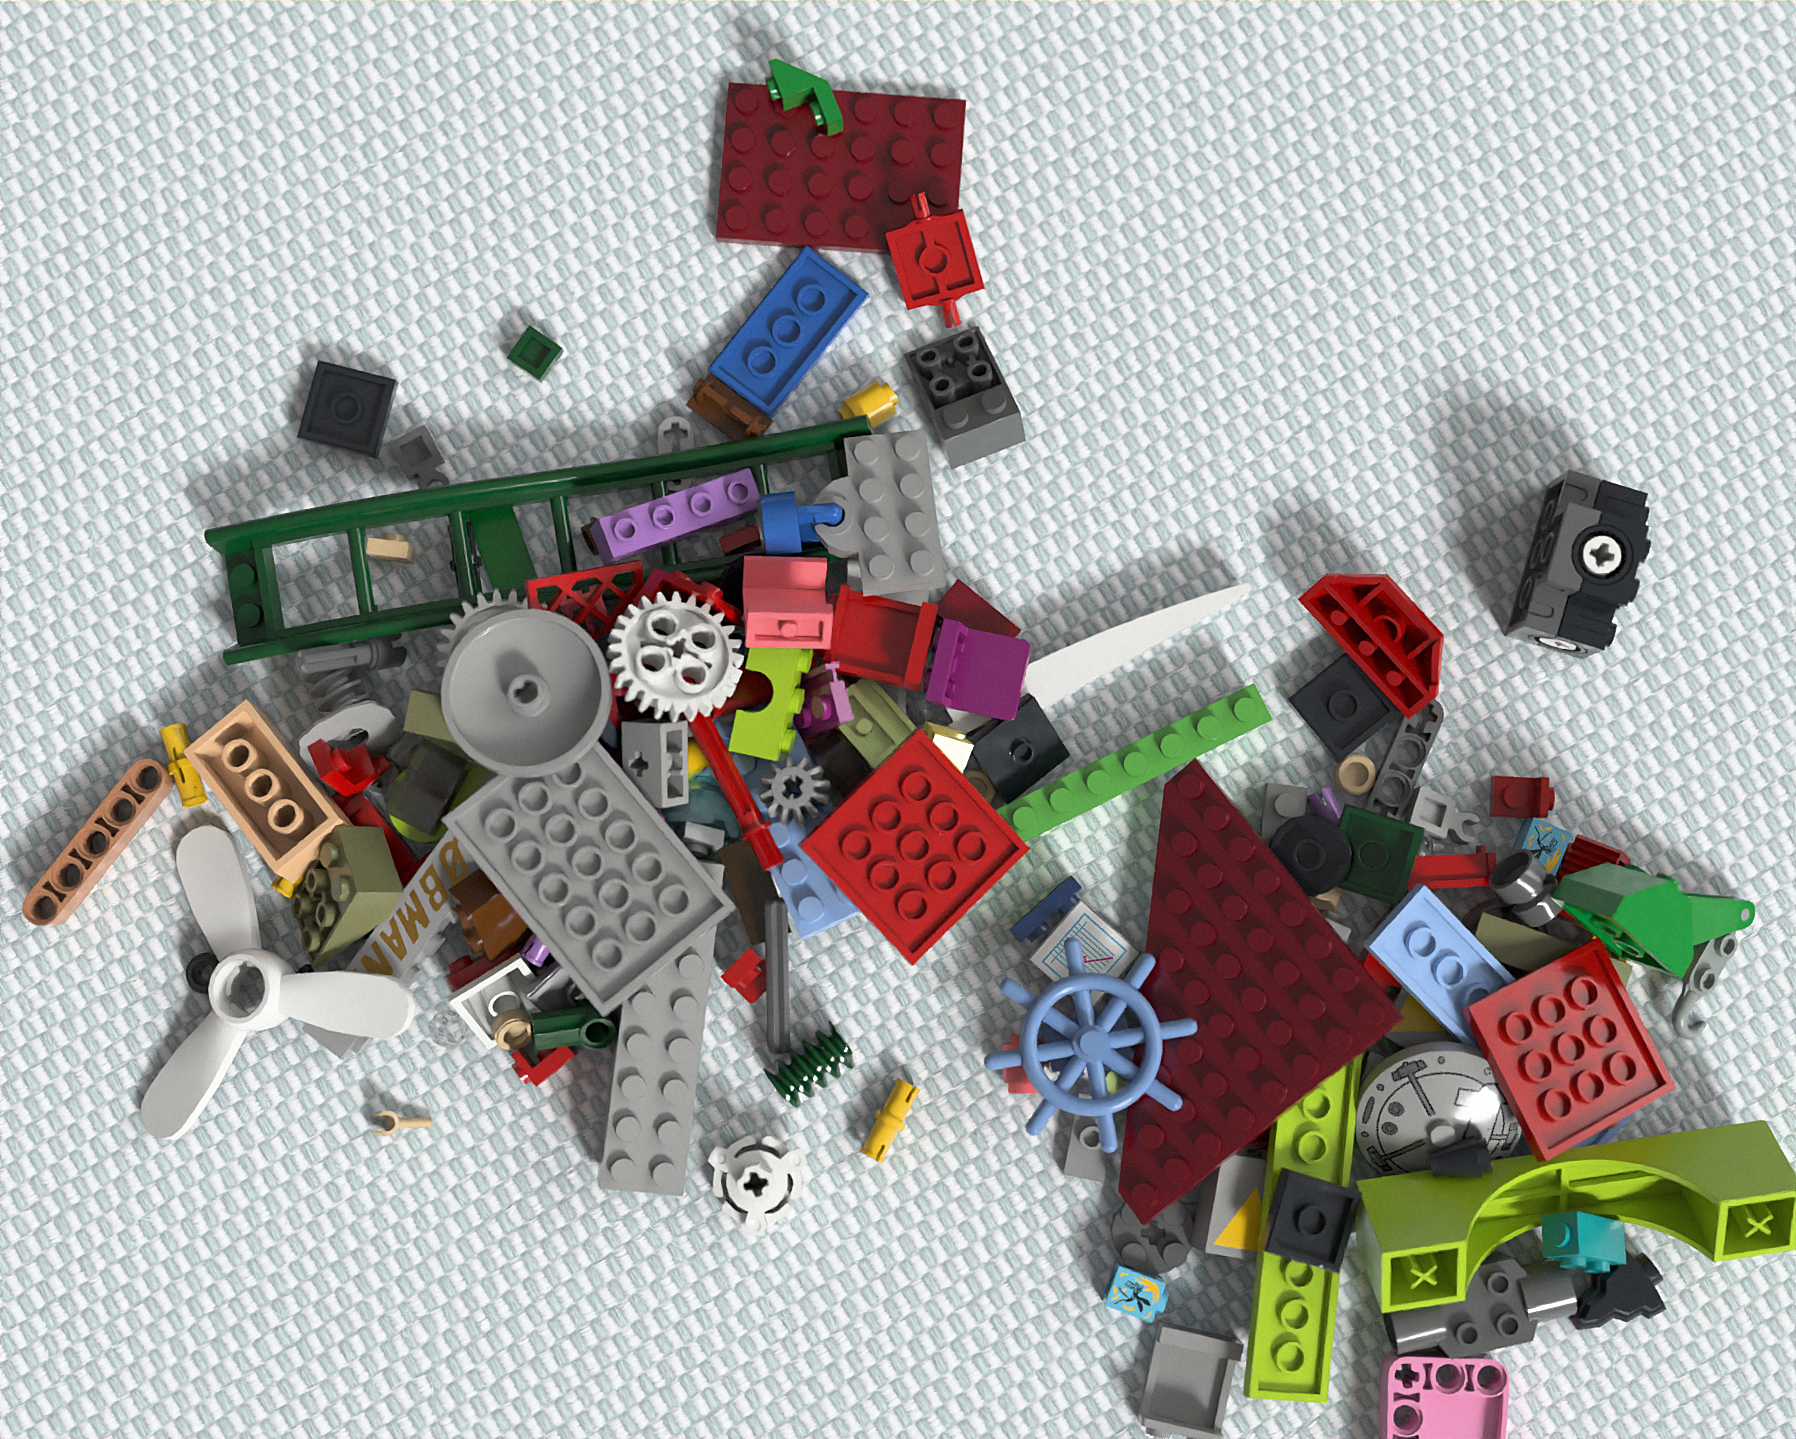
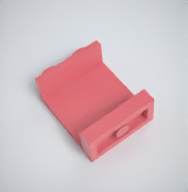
M744 556L742 598L746 647L830 649L833 609L832 604H826L825 596L827 558Z

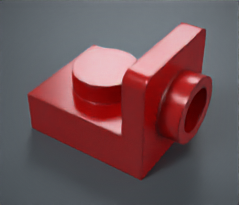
M319 739L307 747L320 779L344 797L351 795L379 776L370 751L363 743L358 744L346 753L340 747L334 749L323 739Z
M1491 776L1489 817L1547 818L1548 811L1553 810L1555 803V791L1553 787H1549V777Z
M750 947L721 978L732 989L735 988L748 1003L753 1004L766 992L765 960Z
M574 1045L543 1049L536 1055L541 1061L536 1065L523 1048H518L511 1054L516 1061L511 1066L525 1084L532 1081L537 1087L572 1060L579 1052Z

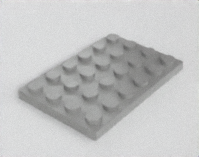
M598 741L576 762L555 773L531 778H518L499 774L442 819L447 828L603 1018L736 909V906Z

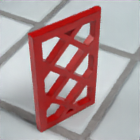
M641 560L524 580L528 609L545 610L555 613L567 595L582 607L574 618V623L580 626L588 613L602 622L604 626L599 633L589 635L593 640L615 629L614 626L617 618L623 614L628 605H632L633 598H636L644 585ZM632 571L633 584L626 594L611 583L617 573ZM595 578L599 581V584L587 601L571 590L576 581ZM555 585L560 590L546 609L538 603L537 588ZM606 588L621 599L609 618L593 607Z

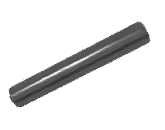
M770 897L764 901L767 1046L771 1054H786L790 1050L788 908L783 897Z

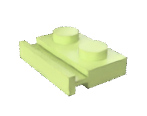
M861 679L846 689L854 720L836 727V729L873 771L917 727L877 682Z

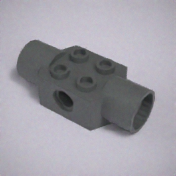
M1499 1252L1490 1254L1480 1264L1469 1283L1465 1301L1382 1313L1390 1345L1396 1355L1437 1346L1446 1356L1456 1359L1531 1342L1534 1339L1538 1323L1575 1315L1577 1303L1570 1274L1567 1268L1560 1267V1260L1546 1259L1519 1265L1514 1258Z

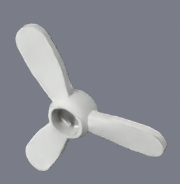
M215 826L197 827L181 839L176 850V866L192 912L219 963L211 974L208 988L210 1005L213 1010L177 1048L146 1091L141 1103V1119L144 1128L150 1135L164 1140L179 1138L191 1128L220 1085L248 1031L256 1032L273 1028L287 1018L292 1017L330 1031L382 1039L400 1035L408 1029L414 1018L415 1011L412 992L403 981L393 976L343 970L296 974L291 964L280 955L262 950L254 893L236 841L229 832ZM258 968L264 977V997L257 1010L247 1012L241 1003V982L248 970Z

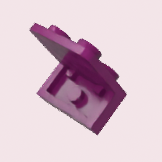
M944 619L942 628L936 629L932 641V651L936 654L933 668L927 669L923 680V692L927 693L925 700L938 707L1006 721L1013 720L1018 711L1031 654V644L1024 639L969 629L959 621Z

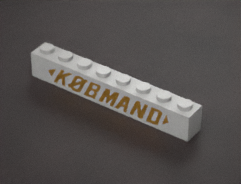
M491 771L478 790L499 775V773ZM449 829L403 890L404 893L389 918L375 928L345 971L390 975L403 981L409 988L421 973V969L417 966L426 954L431 957L442 945L446 938L441 934L449 922L457 923L450 911L454 907V903L448 889L480 868ZM307 1022L302 1030L340 1059L353 1052L357 1055L360 1054L372 1039V1037L330 1031Z

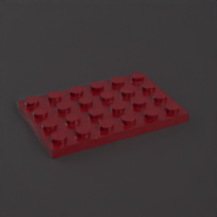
M728 82L716 241L790 248H804L807 245L809 248L817 250L891 255L885 231L906 225L915 219L908 195L915 193L919 208H921L917 194L919 191H925L930 214H945L959 208L966 100L832 90L843 118V131L828 136L824 124L816 125L809 107L810 102L784 111L780 99L774 101L771 99L766 85Z

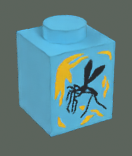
M1535 817L1524 819L1510 853L1520 849L1530 850L1545 866L1546 872L1552 873L1555 877L1572 833Z
M1115 1261L1101 1300L1107 1307L1152 1323L1155 1313L1162 1315L1168 1300L1169 1291L1164 1290L1166 1283L1162 1278L1140 1272L1126 1264Z

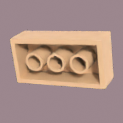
M245 699L182 751L273 872L292 883L313 867L321 853L323 844L327 842L335 826H354L267 713L248 699Z

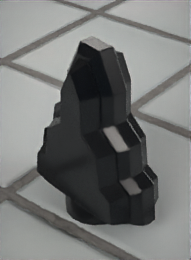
M1625 1248L1626 1264L1609 1265L1610 1272L1590 1273V1287L1576 1298V1314L1567 1316L1576 1330L1598 1328L1613 1318L1628 1322L1642 1315L1650 1319L1666 1310L1662 1298L1655 1287L1663 1281V1277L1654 1263L1643 1252L1634 1257Z

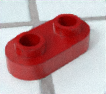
M519 943L492 963L483 954L473 960L467 954L447 966L450 973L444 977V980L451 992H455L519 953L522 947Z

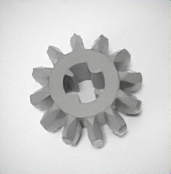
M787 756L784 761L786 768L780 770L779 766L773 763L770 769L775 777H762L761 784L769 790L764 791L759 797L762 803L770 804L766 810L770 818L780 815V823L782 826L787 827L795 816L798 826L804 827L806 824L804 815L810 813L813 819L818 820L821 815L815 806L825 807L829 805L828 797L821 793L831 789V785L828 780L821 779L824 771L820 765L810 769V760L807 757H803L797 767H795L792 757ZM793 785H796L803 793L797 799L792 794L790 795L788 791Z

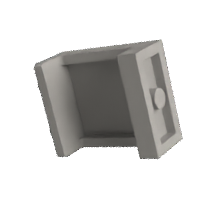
M1158 1320L1137 1415L1140 1425L1146 1427L1145 1433L1169 1439L1171 1433L1186 1436V1439H1223L1222 1426L1236 1361L1241 1362L1244 1348L1243 1343L1237 1338Z

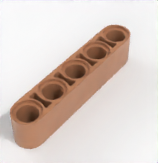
M141 759L131 765L26 896L22 911L29 923L35 926H58L70 918L171 792L175 785L174 775L169 774L167 764L152 759ZM155 768L159 774V781L156 786L148 789L144 783V776L149 769ZM129 800L133 807V813L127 821H122L119 817L118 809L121 803ZM102 832L106 836L107 844L105 849L97 854L93 849L92 843L94 837ZM72 865H77L81 873L80 880L76 885L71 886L67 881V871ZM47 897L51 898L54 903V912L48 919L41 913V904Z

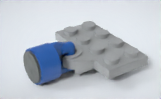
M925 429L844 438L848 476L833 480L823 488L814 505L796 506L795 491L760 495V499H756L762 553H766L767 556L802 553L801 543L820 541L828 549L829 554L842 559L859 558L863 597L945 587L946 581Z

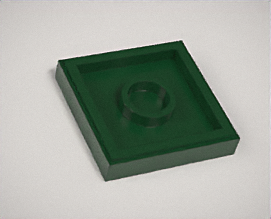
M1345 803L1338 825L1349 839L1352 859L1350 870L1342 884L1338 887L1397 906L1405 898L1426 828Z

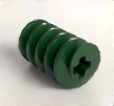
M831 1021L828 1022L831 1035L828 1036L819 1029L815 1031L818 1043L816 1046L804 1039L801 1041L804 1050L803 1055H800L793 1049L788 1051L791 1061L789 1065L779 1058L776 1059L777 1073L775 1075L766 1068L763 1069L780 1096L795 1108L801 1106L799 1092L810 1099L815 1095L812 1086L813 1082L823 1089L828 1086L825 1073H829L836 1079L842 1076L839 1063H842L849 1069L855 1067L852 1056L853 1051Z

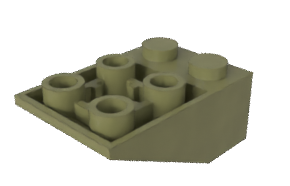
M335 826L329 839L323 844L321 853L313 867L308 870L300 890L292 899V915L298 920L302 934V947L308 953L312 968H319L389 918L404 893L382 827Z

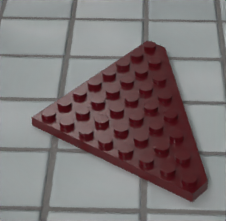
M1196 758L1164 784L1145 953H1149L1155 958V965L1141 984L1140 993L1153 1008L1159 1023L1192 1018L1196 1021L1198 1028L1192 1035L1162 1040L1161 1062L1154 1079L1181 1097L1182 1106L1180 1109L1172 1111L1147 1093H1144L1139 1099L1127 1106L1118 1192L1142 1225L1149 1224L1405 1019L1202 762ZM1137 1020V1027H1141ZM1144 1043L1134 1045L1132 1063L1137 1067L1140 1066L1142 1061Z

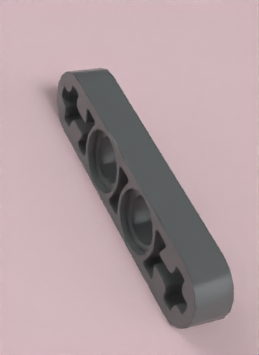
M1436 699L1427 704L1430 707L1428 714L1434 717L1433 721L1425 722L1419 731V734L1427 735L1426 740L1417 734L1405 733L1406 727L1410 730L1416 728L1419 716L1415 714L1408 720L1404 714L1402 715L1377 772L1375 784L1369 790L1362 806L1363 809L1379 813L1381 808L1372 806L1374 800H1376L1382 806L1395 808L1393 814L1386 811L1383 815L1398 820L1401 819L1443 722V707ZM1405 740L1416 744L1419 752L1418 758L1410 764L1401 761L1397 754L1399 744ZM1388 777L1396 778L1402 784V794L1397 800H1388L1381 792L1382 782Z

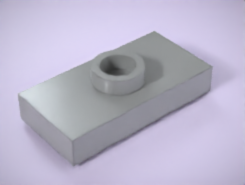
M1077 1093L1079 1098L1092 1099V1095ZM1117 1112L1112 1113L1114 1126ZM1073 1114L1063 1175L1104 1183L1109 1153L1105 1152L1101 1147L1096 1116Z

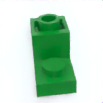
M776 58L768 61L770 76L764 77L773 101L780 99L784 111L810 102L809 107L816 125L824 124L828 136L843 131V118L827 80Z

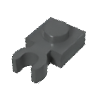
M425 425L388 443L406 478L412 481L420 477L419 489L429 488L436 481L441 482L442 486L451 484L450 480L443 473L436 470V467L446 462Z

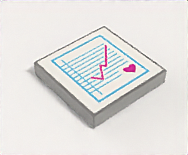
M1080 898L1026 960L1052 983L1069 976L1064 942L1069 937H1075L1080 941L1086 973H1102L1120 979L1142 952ZM1089 990L1092 1009L1106 995L1105 992ZM1073 993L1066 995L1074 1002Z

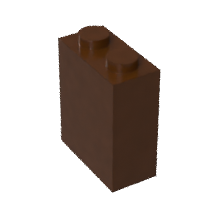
M481 868L448 889L454 903V907L450 909L451 914L460 927L465 930L460 935L465 945L473 954L480 951L492 963L533 934V931Z

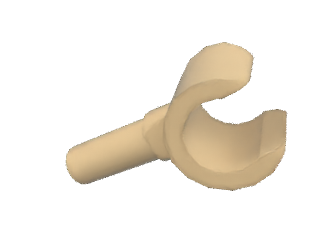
M380 1111L371 1116H383L388 1123L385 1130L371 1131L375 1136L392 1135L397 1129L432 1127V1117H397L392 1111Z

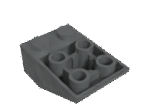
M979 326L904 354L937 440L951 470L1026 441L1021 412Z

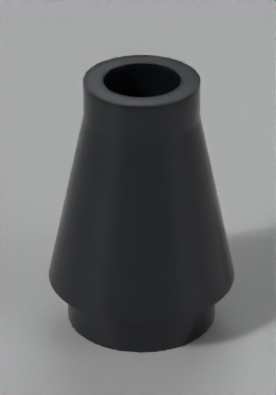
M1471 1136L1437 1151L1428 1152L1433 1177H1483L1482 1173L1493 1171L1486 1138L1475 1139L1474 1136Z

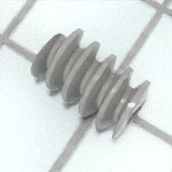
M356 666L303 675L304 681L307 683H316L310 689L311 696L323 697L317 703L318 711L330 712L329 714L346 705L360 703L370 697L368 693L355 694L354 692L363 683L362 679H348V675L356 669ZM360 728L350 729L338 735L334 741L354 740L367 735L368 732Z

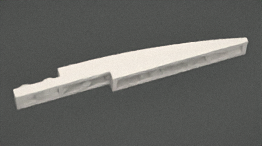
M1247 582L1175 604L1100 632L1028 664L1021 698L1025 694L1030 693L1035 697L1042 710H1045L1247 595L1252 590V587ZM945 708L944 711L951 722L946 727L961 731L966 736L995 719ZM942 721L935 723L945 727Z

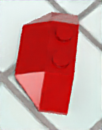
M1326 573L1298 598L1299 602L1408 720L1439 695L1444 634L1388 574Z

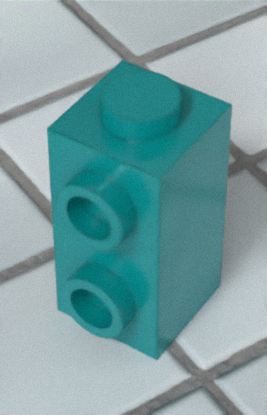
M1582 1212L1541 1215L1543 1257L1560 1260V1267L1584 1268V1272L1607 1273L1610 1272L1609 1265L1626 1264L1624 1222Z

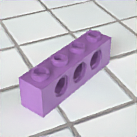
M747 468L599 518L590 528L603 565H611L751 517L757 512L756 499H760V494L751 471Z

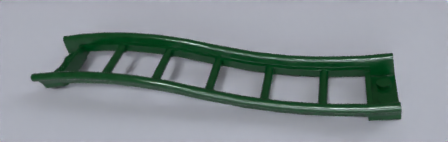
M865 414L819 425L687 450L429 487L303 509L207 529L204 531L206 543L221 555H224L238 641V644L223 651V660L229 666L293 653L298 650L454 624L449 617L451 612L463 617L465 612L462 602L465 600L473 607L478 606L477 593L480 592L479 588L476 587L466 527L467 513L550 502L561 572L568 573L578 571L567 506H569L568 499L651 487L652 499L656 500L668 495L667 482L673 481L674 483L680 482L682 479L704 478L738 472L747 468L751 471L759 494H770L767 466L826 454L828 455L833 481L848 476L844 438L876 435L878 433L875 432L870 424L868 415ZM448 516L461 597L378 611V605L374 603L364 538L367 537L366 530ZM347 533L359 615L285 628L272 548ZM820 541L801 543L802 553L776 555L778 557L827 558V562L842 560L840 557L829 554L828 549ZM675 542L661 547L664 566L657 567V569L670 574L673 570H678L690 577L698 585H701L703 581L713 584L719 582L721 573L730 562L742 555L762 553V549L682 563L681 557L678 556L677 544ZM654 568L643 570L644 584ZM632 572L616 574L611 583L626 594L633 584ZM595 578L578 580L571 590L574 592L582 590L584 594L590 591L589 586L598 585L599 581ZM555 585L537 588L538 603L546 602L548 607L560 589ZM525 587L515 589L517 601L522 602L526 597ZM607 588L601 595L604 601L620 599ZM511 590L499 591L502 599H508ZM493 592L483 594L487 602L493 600Z

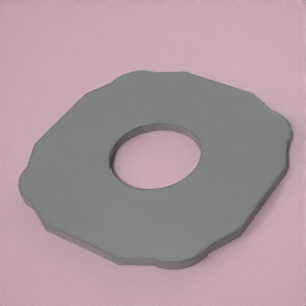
M366 700L346 705L317 720L299 736V755L314 772L318 773L307 747L317 740L323 739L336 749L333 746V742L338 735L350 729L360 728L368 732L363 744L368 747L374 759L382 753L386 755L388 749L402 738V725L388 706L375 701Z

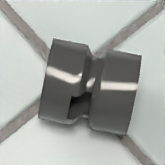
M1520 849L1508 854L1494 867L1489 876L1488 884L1491 889L1505 903L1513 904L1512 911L1526 926H1541L1557 916L1563 909L1551 899L1560 882L1552 873L1546 872L1545 866L1530 850Z

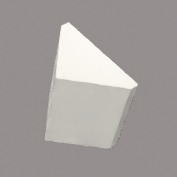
M517 953L447 997L450 1004L488 1050L497 1045L491 1027L494 1020L501 1013L511 1009H521L529 1015L534 1012H541L522 992L538 975L533 968L535 966L520 953Z

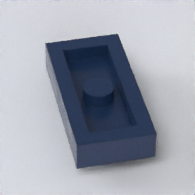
M1072 875L1068 876L1008 931L1018 942H1022L1026 937L1031 943L1034 942L1050 927L1045 920L1056 911L1064 915L1080 900L1076 893L1082 886Z

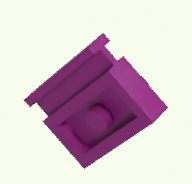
M839 662L824 664L802 675L800 689H804V701L800 713H794L793 722L798 728L802 739L818 736L854 720L844 680L838 681L836 669L840 668Z

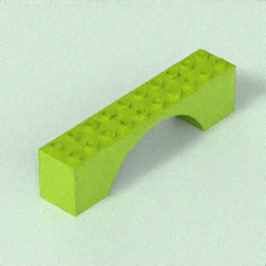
M1765 1119L1571 1148L1545 1162H1538L1534 1154L1492 1160L1493 1171L1482 1173L1483 1177H1433L1431 1170L1356 1181V1190L1362 1192L1356 1213V1242L1381 1313L1465 1301L1467 1289L1474 1273L1490 1253L1513 1237L1541 1227V1215L1582 1212L1651 1228L1685 1242L1700 1251L1714 1263L1796 1250V1173Z

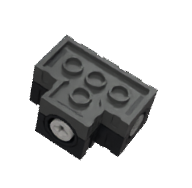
M1572 470L1566 471L1548 483L1505 636L1580 659L1603 651L1605 646L1609 647L1613 642L1617 629L1616 623H1612L1615 611L1620 609V607L1627 606L1628 602L1632 603L1640 585V579L1635 578L1639 562L1643 563L1646 560L1650 550L1651 540L1646 538L1650 526L1645 525L1650 508L1645 506L1648 493Z

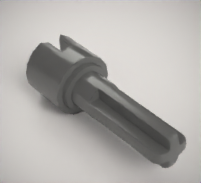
M402 633L357 640L355 642L298 650L295 653V661L293 663L295 669H298L301 674L358 665L371 672L401 667L405 662L407 649L403 646L392 647L391 642L401 639L403 635Z

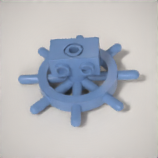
M1069 937L1064 942L1069 976L1054 982L1038 996L1011 978H1005L1001 981V992L1024 1007L1027 1012L1020 1029L1019 1049L988 1054L984 1058V1066L988 1070L1023 1066L1030 1083L1043 1097V1100L1026 1123L1025 1129L1029 1135L1036 1136L1040 1134L1057 1108L1072 1114L1096 1116L1101 1147L1105 1152L1112 1153L1118 1146L1112 1113L1131 1105L1144 1093H1147L1172 1111L1180 1109L1182 1106L1181 1097L1154 1079L1161 1062L1162 1040L1192 1035L1197 1031L1198 1026L1192 1018L1159 1023L1153 1008L1138 991L1155 965L1153 955L1149 953L1142 954L1123 981L1107 974L1086 973L1080 941L1075 937ZM1089 990L1113 995L1102 1013L1093 1014ZM1073 993L1077 1017L1068 1019L1051 1006L1060 998ZM1126 1006L1135 1014L1141 1027L1128 1029L1124 1011ZM1041 1024L1044 1044L1037 1045V1034ZM1144 1043L1142 1061L1140 1066L1137 1067L1127 1060L1133 1058L1131 1045ZM1048 1061L1050 1073L1059 1071V1076L1054 1083L1045 1074L1040 1062ZM1085 1067L1087 1068L1092 1099L1079 1098L1068 1094L1077 1078L1085 1075ZM1110 1070H1114L1129 1081L1125 1087L1112 1095L1108 1094L1104 1073Z

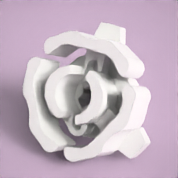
M748 1134L733 1142L728 1149L716 1146L711 1153L708 1161L715 1168L712 1191L717 1197L724 1196L722 1178L724 1173L727 1172L726 1186L729 1196L738 1207L746 1211L736 1209L726 1199L722 1204L723 1213L740 1223H745L747 1235L764 1236L767 1224L774 1223L788 1216L791 1212L789 1201L776 1211L766 1212L776 1207L784 1198L788 1187V1174H791L794 1184L790 1198L797 1199L801 1196V1169L808 1162L800 1148L790 1150L786 1144L772 1135H766L761 1143L775 1148L781 1155V1159L771 1152L763 1150L747 1151L736 1158L735 1155L738 1150L757 1142L755 1136ZM758 1174L759 1178H767L768 1183L758 1189H754V1187L747 1188L745 1182H748L751 1175Z

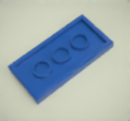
M806 245L707 368V371L772 419L869 298V293Z

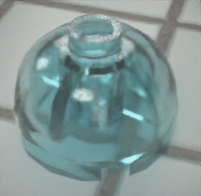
M696 776L692 781H688V804L660 808L659 813L665 816L664 821L672 831L685 822H692L725 831L723 847L727 846L728 838H731L734 843L738 841L739 824L720 785L712 777Z

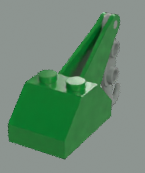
M1606 862L1564 876L1551 899L1596 938H1600L1601 942L1619 958L1682 979V992L1672 1011L1673 1028L1678 1036L1684 1039H1693L1699 1036L1705 1029L1706 1022L1699 1021L1695 1027L1688 1028L1687 1017L1694 1004L1701 997L1712 992L1716 987L1718 977L1729 958L1737 950L1736 931L1749 927L1755 918L1754 904L1751 901L1734 896L1681 892L1679 890L1680 883L1672 877L1663 873L1651 876L1641 868L1629 863L1625 867ZM1700 944L1694 955L1693 946Z

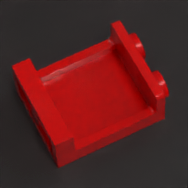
M841 584L839 594L832 593L829 604H832L833 609L830 649L818 648L817 656L823 658V665L839 662L840 668L836 669V673L919 692L939 605L922 601V606L875 595L863 597L862 592L853 591L850 589V585Z

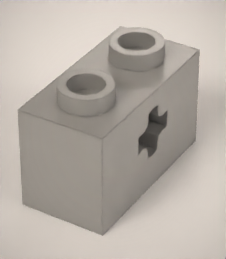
M646 718L622 722L623 772L652 807L665 808L688 804L687 720L672 722L671 719Z

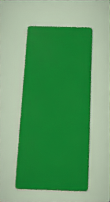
M513 507L467 513L469 521L473 523L474 536L493 590L497 588L499 591L524 588V580L537 578Z

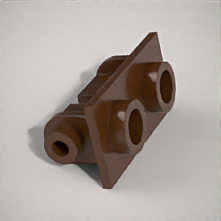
M710 373L705 380L701 378L697 381L692 389L694 394L685 404V406L733 441L763 436L774 422V420L766 416Z

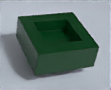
M529 325L506 358L520 370L542 383L564 350L561 346Z

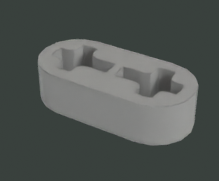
M672 416L662 421L657 434L658 454L673 452L672 441L669 438H665V433L672 432V426L679 425L681 432L688 433L687 437L680 439V450L695 448L694 431L688 420L683 417ZM682 479L681 485H674L673 481L667 482L668 490L670 493H676L691 488L695 479Z

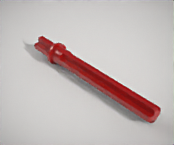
M682 677L685 682L694 685L690 677ZM697 709L694 720L690 722L685 713L682 712L744 833L741 836L742 841H749L764 872L784 863L785 860L769 831L772 824L770 821H765L756 806L710 715L705 717Z

